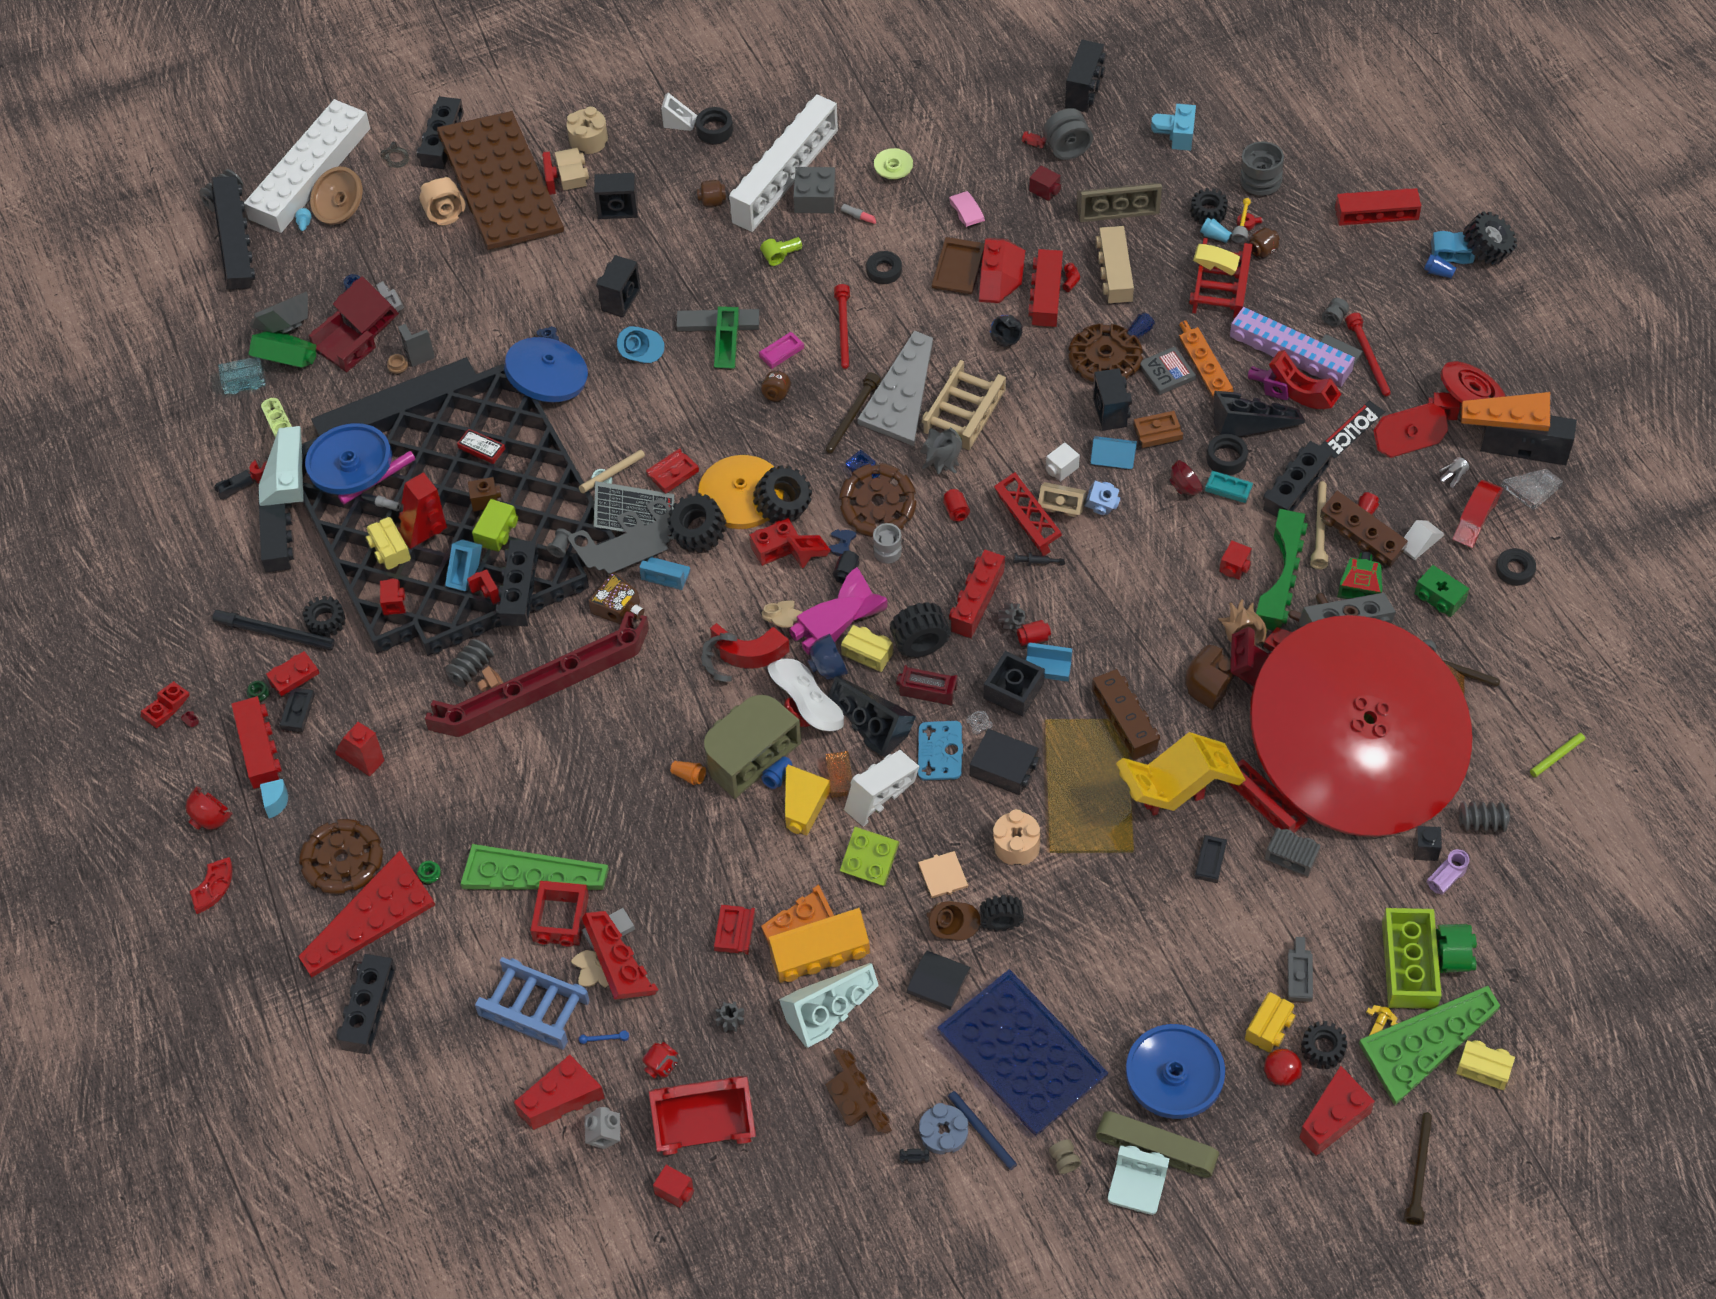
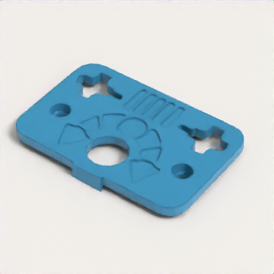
M958 721L923 722L919 726V778L922 780L958 779L962 774L963 756L961 723ZM927 727L936 730L931 734L930 740H928L927 734L923 733V731L927 730ZM949 745H955L958 751L954 755H949L945 752V749ZM928 762H930L931 768L935 769L929 776L926 775V772H922V770L927 768Z

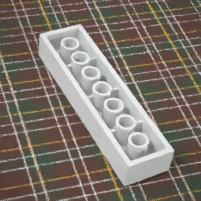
M817 94L812 100L808 101L804 110L797 114L792 124L786 127L784 133L775 140L773 146L764 153L762 159L754 164L751 172L743 177L736 189L731 191L729 200L733 224L751 232L755 230L795 182V167H808L838 131L837 103Z
M334 99L244 202L248 219L282 233L294 219L297 210L303 208L310 200L313 186L318 178L327 170L338 167L370 130L367 113Z

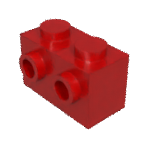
M788 518L749 534L750 546L761 566L791 554L787 538L788 536H797L798 533Z

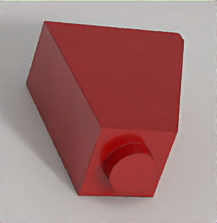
M357 722L342 738L335 751L337 756L369 777L385 761L376 733L360 722Z

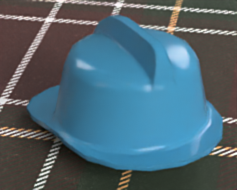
M629 326L619 333L617 348L619 353L627 359L652 363L662 356L664 341L657 332Z

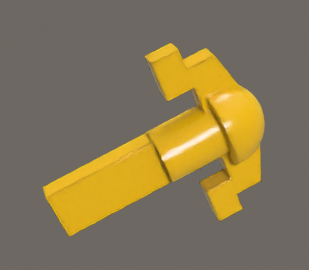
M1373 1005L1372 1009L1368 1008L1366 1011L1371 1016H1373L1374 1012L1379 1014L1369 1036L1382 1031L1387 1019L1392 1021L1390 1026L1398 1024L1396 1023L1398 1018L1388 1007Z

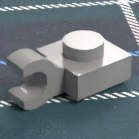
M384 281L376 285L380 294L397 312L404 308L394 289L390 291Z

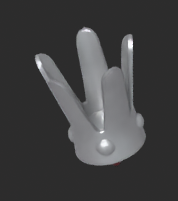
M1461 457L1454 459L1452 464L1439 470L1441 472L1449 468L1441 476L1440 481H1445L1453 474H1456L1450 484V487L1453 488L1461 476L1469 470L1468 462Z

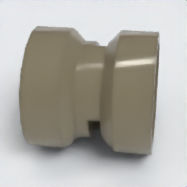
M1062 1140L1050 1147L1049 1153L1056 1160V1168L1060 1174L1072 1172L1081 1165L1079 1156L1074 1153V1145L1071 1140Z

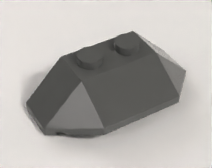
M307 292L254 313L250 327L272 333L281 330L283 334L301 326V321L308 318Z

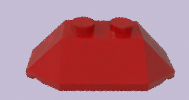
M985 239L979 302L1000 303L1022 284L1025 260L1024 249L1008 239Z

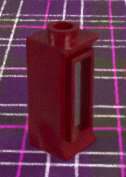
M905 665L903 673L898 674L896 686H900V696L952 706L953 692L957 690V675L949 676L909 668Z

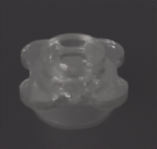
M976 711L966 719V722L972 727V733L976 735L980 734L983 730L992 729L993 723L989 721L985 711Z

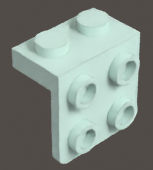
M1120 1146L1117 1165L1108 1194V1202L1146 1214H1156L1168 1170L1169 1158H1165L1162 1154L1156 1152L1146 1153L1140 1151V1149L1134 1146Z

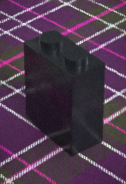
M987 729L970 763L969 776L1020 795L1023 788L1027 789L1031 782L1032 776L1030 774L1032 770L1036 771L1041 758L1038 757V747Z

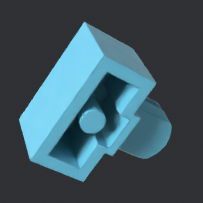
M1176 104L1175 115L1155 114L1152 117L1151 130L1153 133L1170 134L1172 149L1191 151L1196 105Z

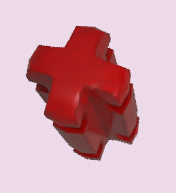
M1025 131L1022 136V142H1027V144L1035 147L1040 146L1039 148L1042 149L1046 144V138H1041L1040 135L1034 133L1028 134V131Z

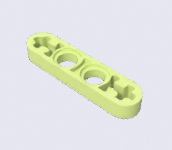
M269 398L261 404V408L275 438L279 428L292 427L277 398Z

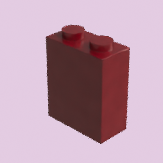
M363 276L354 281L351 287L333 303L337 310L361 334L368 331L373 334V338L399 314Z

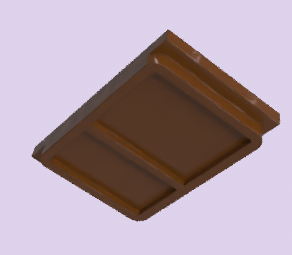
M945 237L933 278L932 288L972 294L981 265L985 243Z

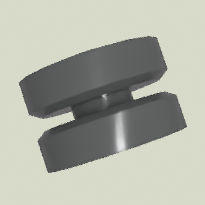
M1076 109L1058 111L1046 121L1043 127V134L1054 155L1061 160H1069L1080 156L1093 142V134L1081 112Z

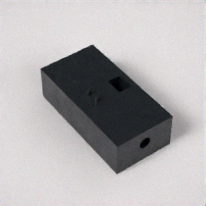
M1550 415L1549 431L1484 425L1480 452L1566 466L1575 439L1577 419Z

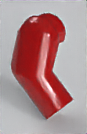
M1067 263L1064 266L1067 280L1062 287L1066 292H1070L1080 281L1079 271L1073 263Z

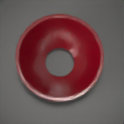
M1177 460L1172 465L1170 482L1178 493L1195 496L1202 492L1203 487L1200 480L1185 462Z

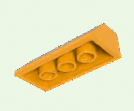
M860 908L768 937L771 961L780 983L785 981L792 982L800 976L806 974L813 975L820 972L821 969L830 966L838 967L846 961L852 959L859 960L870 954L869 939Z

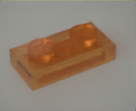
M848 751L825 754L831 797L848 796L852 780Z

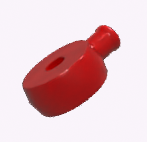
M1246 213L1244 227L1248 231L1252 230L1255 224L1262 223V217L1255 218L1252 214ZM1242 214L1237 218V226H1240Z

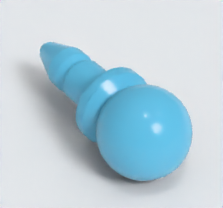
M300 208L295 214L296 223L301 231L307 228L312 217L311 212L306 208Z

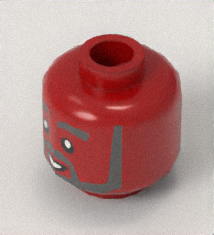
M665 1042L661 1044L654 1043L642 1058L643 1063L646 1065L644 1071L654 1079L658 1075L662 1078H667L679 1062L676 1057L678 1053Z

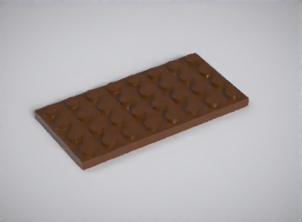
M513 111L437 127L438 136L487 250L564 232L562 221Z

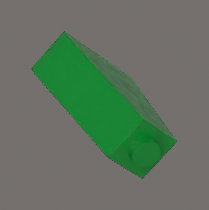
M266 331L252 335L249 355L297 367L312 365L316 359V344L286 333L282 334L281 331L274 333Z

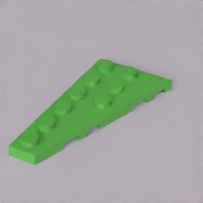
M1486 986L1360 1039L1359 1045L1394 1106L1499 1010L1500 1004L1489 986Z

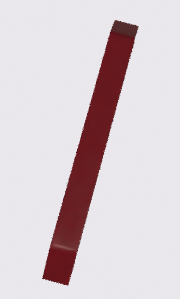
M626 611L618 631L459 704L452 705L433 700L431 703L433 716L432 713L427 712L425 717L428 730L454 737L464 736L636 656L640 652L649 630L647 616L641 615V622L637 629L634 630L632 628L635 615Z

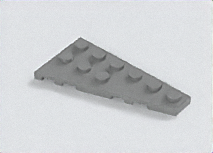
M917 331L913 332L858 418L859 425L909 445H915L919 414L921 412L925 381L933 345L932 337Z

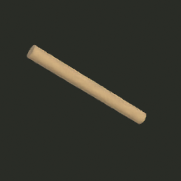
M642 450L635 452L579 486L580 492H587L595 487V481L603 482L644 458V452Z

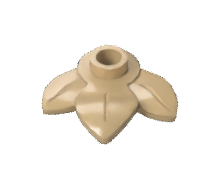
M781 601L777 604L770 603L765 605L762 611V618L778 627L788 628L792 627L793 623H797V616L802 611L793 609L794 601Z
M585 950L571 960L573 965L582 969L578 980L579 985L591 987L599 982L604 988L609 986L596 952Z

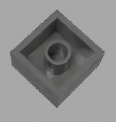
M795 167L794 213H834L836 193L835 167Z

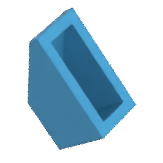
M465 540L452 544L445 586L463 591L468 590L467 578L475 574L479 566L481 544Z

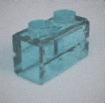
M258 357L218 365L220 380L225 394H236L239 391L256 390L266 386L263 365Z

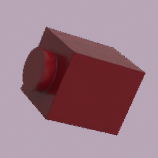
M1040 165L1029 178V191L1049 201L1061 190V175Z

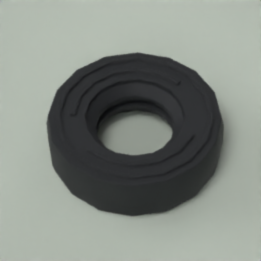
M890 251L873 253L866 262L867 275L875 283H893L900 278L902 261L898 255ZM881 263H887L892 266L891 270L887 272L878 271L876 267Z
M1507 549L1500 554L1496 561V572L1498 577L1509 585H1525L1535 575L1536 562L1534 557L1523 549ZM1512 561L1520 562L1524 566V571L1520 573L1512 572L1507 565Z

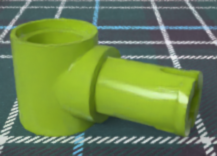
M799 237L785 242H776L775 239H768L762 243L760 250L771 266H776L783 262L788 253L801 250L802 242Z

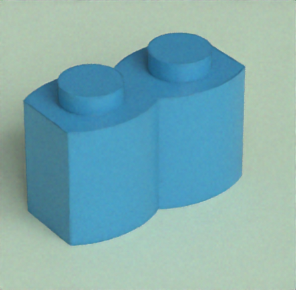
M1438 231L1433 233L1431 240L1432 255L1436 256L1437 254L1447 262L1459 264L1473 263L1475 255L1471 253L1473 250L1471 248L1468 249L1466 246L1468 242H1464L1463 238L1465 236L1463 232Z

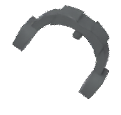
M720 633L719 636L712 637L709 641L705 642L701 656L702 665L714 676L715 680L731 682L732 676L718 672L713 668L711 656H714V653L711 652L713 646L720 640L737 641L738 635Z

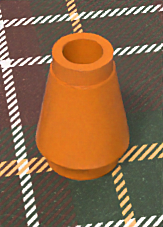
M674 761L671 765V774H675L692 785L701 784L705 779L706 768L701 763Z

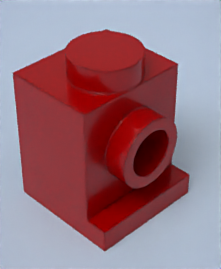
M1434 392L1433 397L1428 398V403L1432 402L1445 409L1447 420H1457L1460 402L1450 393Z
M389 579L380 581V604L383 614L406 613L404 605L405 591L404 588H400L399 580Z

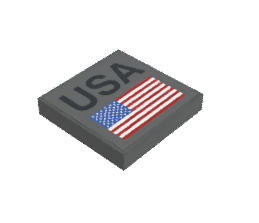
M1175 346L1142 360L1140 364L1141 371L1159 395L1196 379V374Z

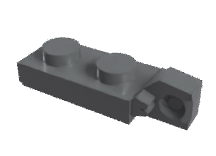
M1295 937L1294 950L1289 949L1288 1001L1312 1002L1313 954H1311V951L1305 950V937Z

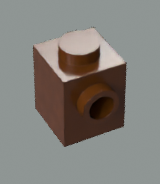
M493 477L468 481L473 511L484 510L490 499L498 501V498H502L500 486L495 485Z

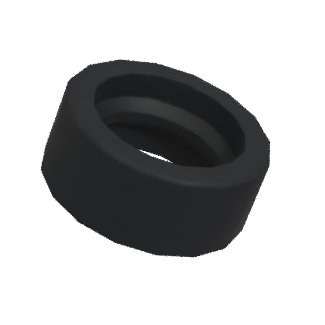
M710 107L702 110L697 115L695 120L697 136L702 141L708 144H720L732 136L733 120L727 110L720 107ZM712 121L726 124L718 130H708L703 127Z
M1221 434L1209 442L1206 456L1207 464L1215 472L1225 475L1237 474L1246 465L1248 448L1243 439L1238 436ZM1221 448H1229L1238 452L1240 457L1237 460L1227 462L1217 458L1215 451Z

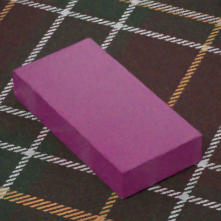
M789 332L761 350L759 357L773 369L804 349V343L792 332Z

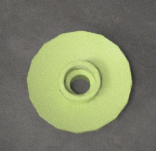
M890 148L877 154L874 159V168L884 178L899 179L910 173L913 168V159L904 150Z

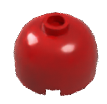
M196 786L187 798L185 805L186 813L191 818L188 822L199 830L201 827L208 830L222 827L233 813L225 812L228 808L208 792L204 795L200 792L202 788Z

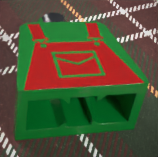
M1361 552L1359 559H1349L1340 582L1338 598L1352 599L1382 593L1381 564L1372 561L1373 556L1371 553Z

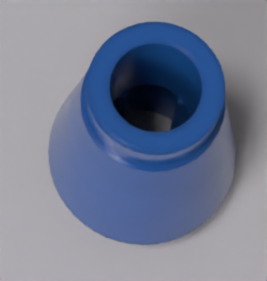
M1430 254L1424 270L1428 271L1429 274L1452 278L1456 267L1437 254L1436 256Z
M782 756L763 771L762 782L770 789L780 787L786 778L787 765L792 766V761L788 757Z

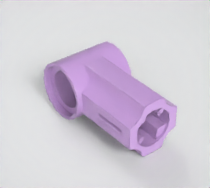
M1459 849L1450 852L1448 858L1426 881L1434 893L1443 895L1458 878L1464 876L1469 864L1468 854ZM1452 862H1459L1462 866H1455Z

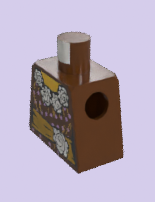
M615 572L608 577L588 600L591 614L617 624L622 623L626 611L634 613L636 620H640L641 615H644L645 609L639 606L638 591Z

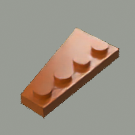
M1550 392L1463 401L1461 406V423L1549 431Z

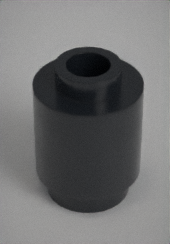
M844 551L839 556L832 573L838 583L843 584L847 575L853 569L859 567V556L852 551Z

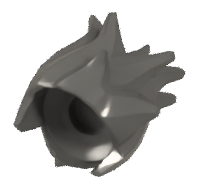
M950 427V429H946L942 433L929 429L928 439L920 450L921 453L927 454L926 463L922 466L923 469L935 465L938 475L942 468L945 471L950 470L955 474L957 473L953 465L959 466L957 458L962 448V440L954 429Z

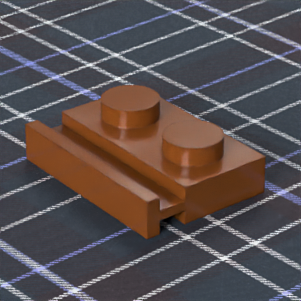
M1175 411L1133 420V426L1142 448L1183 440V432H1181Z

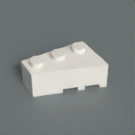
M901 750L892 755H887L883 761L871 765L867 771L853 777L844 811L864 827L869 822L868 817L874 811L880 813L884 809L882 804L890 797L896 799L915 782L919 765Z

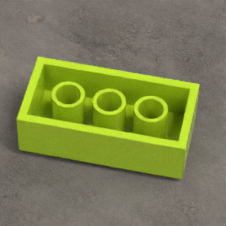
M1386 908L1382 919L1388 1008L1434 1009L1438 1007L1441 999L1434 909Z

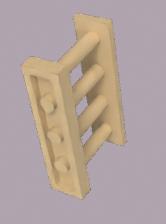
M960 360L958 365L952 368L947 383L929 412L926 411L923 415L924 433L928 434L929 429L933 425L944 430L951 427L962 438V448L970 450L1006 390V377L998 374L995 381H985L964 373V361ZM961 380L987 390V394L979 397L956 387ZM951 395L978 405V409L970 412L947 402ZM944 410L969 420V424L967 427H960L939 419L938 416Z

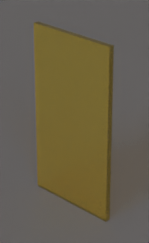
M1045 719L1050 853H1134L1130 788L1120 777V770L1116 764L1122 758L1129 759V753L1109 719Z

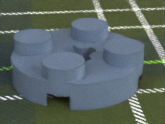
M938 1103L933 1108L927 1110L920 1120L919 1134L921 1141L933 1153L945 1154V1152L951 1151L954 1153L960 1150L967 1141L968 1120L959 1109ZM947 1125L950 1132L940 1134L939 1126Z

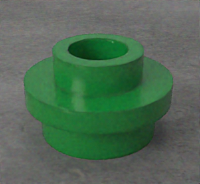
M425 861L419 866L417 875L420 881L429 884L440 878L441 869L437 863ZM429 871L433 872L430 875H426V873Z

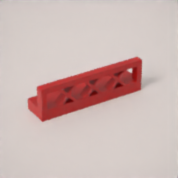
M1016 472L996 484L994 488L998 497L1041 554L1045 556L1051 552L1048 545L1061 537L1062 533ZM1013 481L1018 483L1017 492L1008 491L1005 487ZM1020 497L1030 499L1028 507L1018 505ZM1031 512L1041 514L1040 522L1030 521ZM1043 527L1052 528L1054 531L1053 534L1045 539L1041 535Z
M1244 759L1236 763L1239 769L1243 768L1249 774V777L1242 772L1246 779L1240 785L1229 784L1275 828H1280L1281 830L1288 829L1295 833L1307 823L1308 819ZM1257 785H1261L1265 789V792ZM1274 800H1277L1281 804V807ZM1291 816H1294L1299 821L1296 823V821Z

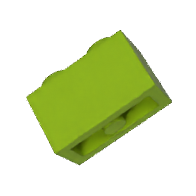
M490 499L472 531L474 542L481 544L484 548L499 552L502 545L507 543L511 529L517 525L518 516H516L515 507Z

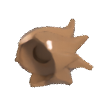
M1242 599L1237 609L1233 603H1229L1230 617L1218 618L1225 626L1228 640L1231 642L1232 634L1250 627L1255 630L1254 645L1262 644L1266 639L1267 629L1261 617L1254 612V603H1251L1247 610L1243 607L1244 600Z

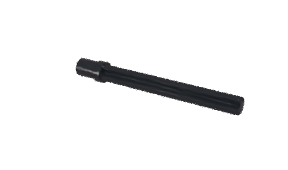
M216 609L213 614V622L227 625L231 628L238 627L327 650L334 648L335 640L332 638L239 616L238 613L234 612L230 613Z

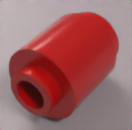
M958 489L948 490L943 496V503L950 519L953 521L965 520L970 513V509L963 493Z
M1043 620L1021 625V628L1017 629V636L1021 646H1028V643L1039 644L1046 642L1049 639L1048 636L1051 635L1049 624L1044 623Z

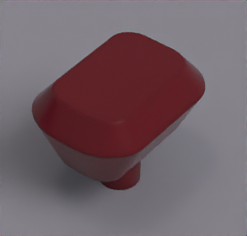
M187 711L181 716V720L189 727L199 724V720L193 711Z

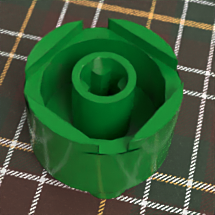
M1468 924L1437 925L1438 956L1441 958V961H1439V972L1476 971V958L1473 956L1472 948L1477 947L1476 934H1472V926Z

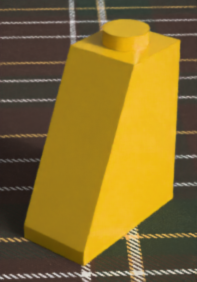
M787 765L785 795L786 828L795 834L808 835L830 793V780Z

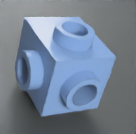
M1094 481L1089 488L1084 506L1093 509L1097 514L1108 515L1113 509L1116 510L1120 501V497H1117L1119 489L1114 488V485L1108 482Z

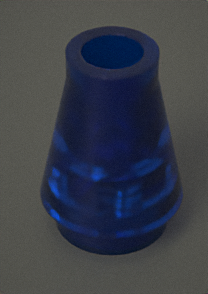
M1145 312L1138 314L1128 329L1127 334L1140 338L1153 329L1155 321Z

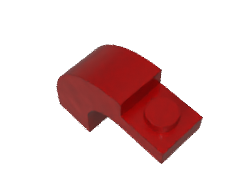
M1285 350L1278 351L1269 364V367L1276 375L1274 381L1287 384L1288 397L1306 407L1330 409L1341 396V392L1331 378L1317 380L1304 375L1297 369Z
M1481 480L1461 515L1459 525L1452 540L1474 548L1482 527L1491 510L1496 507L1504 488Z
M717 623L710 628L711 638L719 636L720 633H728ZM774 627L754 640H720L714 645L720 649V657L723 661L733 666L747 669L768 666L790 652L789 639Z

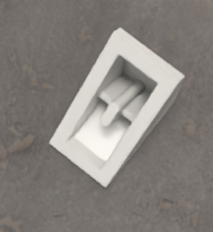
M667 93L661 108L664 128L693 130L697 115L671 94Z
M1416 520L1404 537L1408 540V544L1403 552L1413 560H1416L1441 539L1444 533L1429 521Z

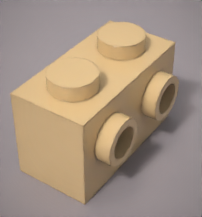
M1044 482L1040 488L1038 502L1047 512L1061 511L1064 512V515L1076 517L1083 512L1087 491Z

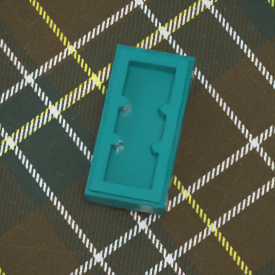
M1212 471L1205 491L1246 503L1253 483Z

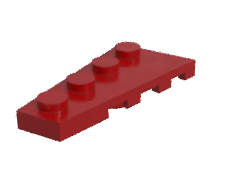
M607 912L585 913L582 917L583 923L614 999L655 995L659 989L655 983L651 984L646 977L648 973L643 966L637 964L633 958L634 952L630 946L627 947L620 939L622 934Z

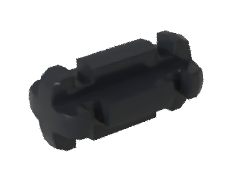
M921 1148L907 1149V1151L901 1149L899 1151L900 1163H904V1161H908V1163H921V1161H925V1163H928L929 1150L925 1148V1151H921Z

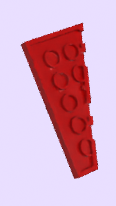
M400 850L298 956L311 978L435 906L434 900Z

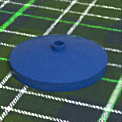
M532 337L518 341L508 350L504 362V371L509 382L521 393L540 401L561 402L572 399L584 389L588 377L587 365L582 356L569 345L550 338Z
M359 423L345 424L328 430L313 442L307 452L305 466L310 480L319 489L331 494H352L371 487L386 474L391 464L392 451L388 439L377 428Z
M1167 1024L1146 1031L1135 1041L1127 1057L1126 1079L1131 1093L1144 1108L1161 1117L1184 1119L1201 1114L1218 1099L1224 1084L1225 1064L1220 1050L1207 1035L1186 1025Z

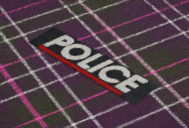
M1369 400L1320 446L1331 451L1332 457L1336 458L1386 411Z

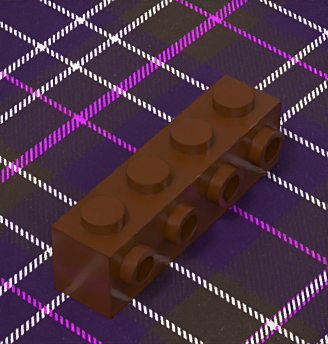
M1338 490L1321 509L1320 517L1324 524L1338 529L1342 537L1356 542L1360 550L1370 552L1375 556V560L1382 565L1386 564L1391 568L1407 548L1408 540Z

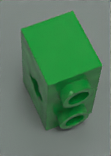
M1432 565L1417 581L1414 594L1422 601H1426L1434 606L1439 612L1452 617L1466 601L1470 588Z

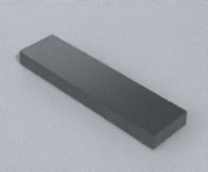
M740 309L739 330H759V309ZM718 310L677 311V331L716 330Z

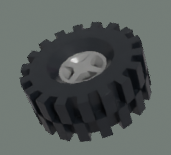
M1484 211L1479 213L1465 226L1463 231L1465 237L1463 239L1464 242H1468L1467 248H1471L1473 250L1471 253L1478 255L1480 261L1484 259L1486 264L1491 262L1492 265H1496L1504 261L1515 250L1517 238H1514L1515 233L1510 230L1511 226L1509 224L1506 225L1503 218L1500 220L1499 215H1492V212L1486 213Z

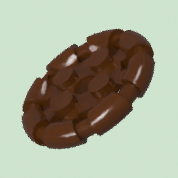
M1098 323L1083 328V332H1078L1073 337L1068 348L1070 351L1068 354L1069 362L1076 373L1080 372L1082 378L1093 383L1094 372L1117 368L1120 369L1121 375L1125 376L1127 380L1129 375H1134L1138 371L1143 360L1141 356L1143 349L1139 339L1135 335H1131L1130 330L1116 324L1103 325V323ZM1102 333H1108L1110 336H1102ZM1102 350H1104V351H1110L1111 353H1110V354H1102L1101 351H1102Z
M879 463V465L874 466L867 464L854 470L851 473L852 476L844 481L839 494V500H841L842 505L840 506V511L847 524L855 527L858 533L873 537L874 530L876 529L875 521L894 524L900 531L905 528L904 525L907 521H911L917 505V501L914 499L916 491L909 477L899 472L900 469L885 463ZM871 474H880V478L872 479ZM893 479L898 481L895 487L890 483ZM858 481L863 484L860 489L855 487ZM880 496L884 499V503L876 506L872 503V499ZM901 496H906L905 502H899ZM850 500H856L857 505H850ZM896 512L901 515L898 519L893 518ZM861 515L866 520L861 522L858 520V517Z
M337 819L335 823L329 824L327 822L316 828L309 835L310 839L303 843L299 855V864L303 867L301 870L302 875L311 886L321 888L322 892L328 894H345V891L352 889L356 891L364 887L374 878L373 874L375 871H379L382 864L383 848L380 847L381 840L370 826H363L360 824V821L353 819ZM356 833L360 834L358 839L354 838ZM317 843L322 845L320 850L315 848ZM371 848L369 852H364L365 849ZM338 855H348L344 861H336ZM319 863V866L313 867L312 864ZM351 876L350 881L343 882L342 878Z

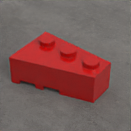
M1340 1066L1302 1126L1299 1138L1317 1156L1370 1115L1375 1101Z

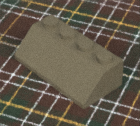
M1145 183L1077 191L1076 205L1080 222L1159 214L1162 185L1160 183Z

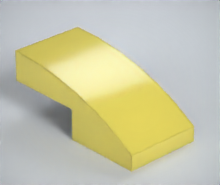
M1199 244L1193 261L1209 270L1216 266L1232 276L1237 270L1240 256L1219 247Z

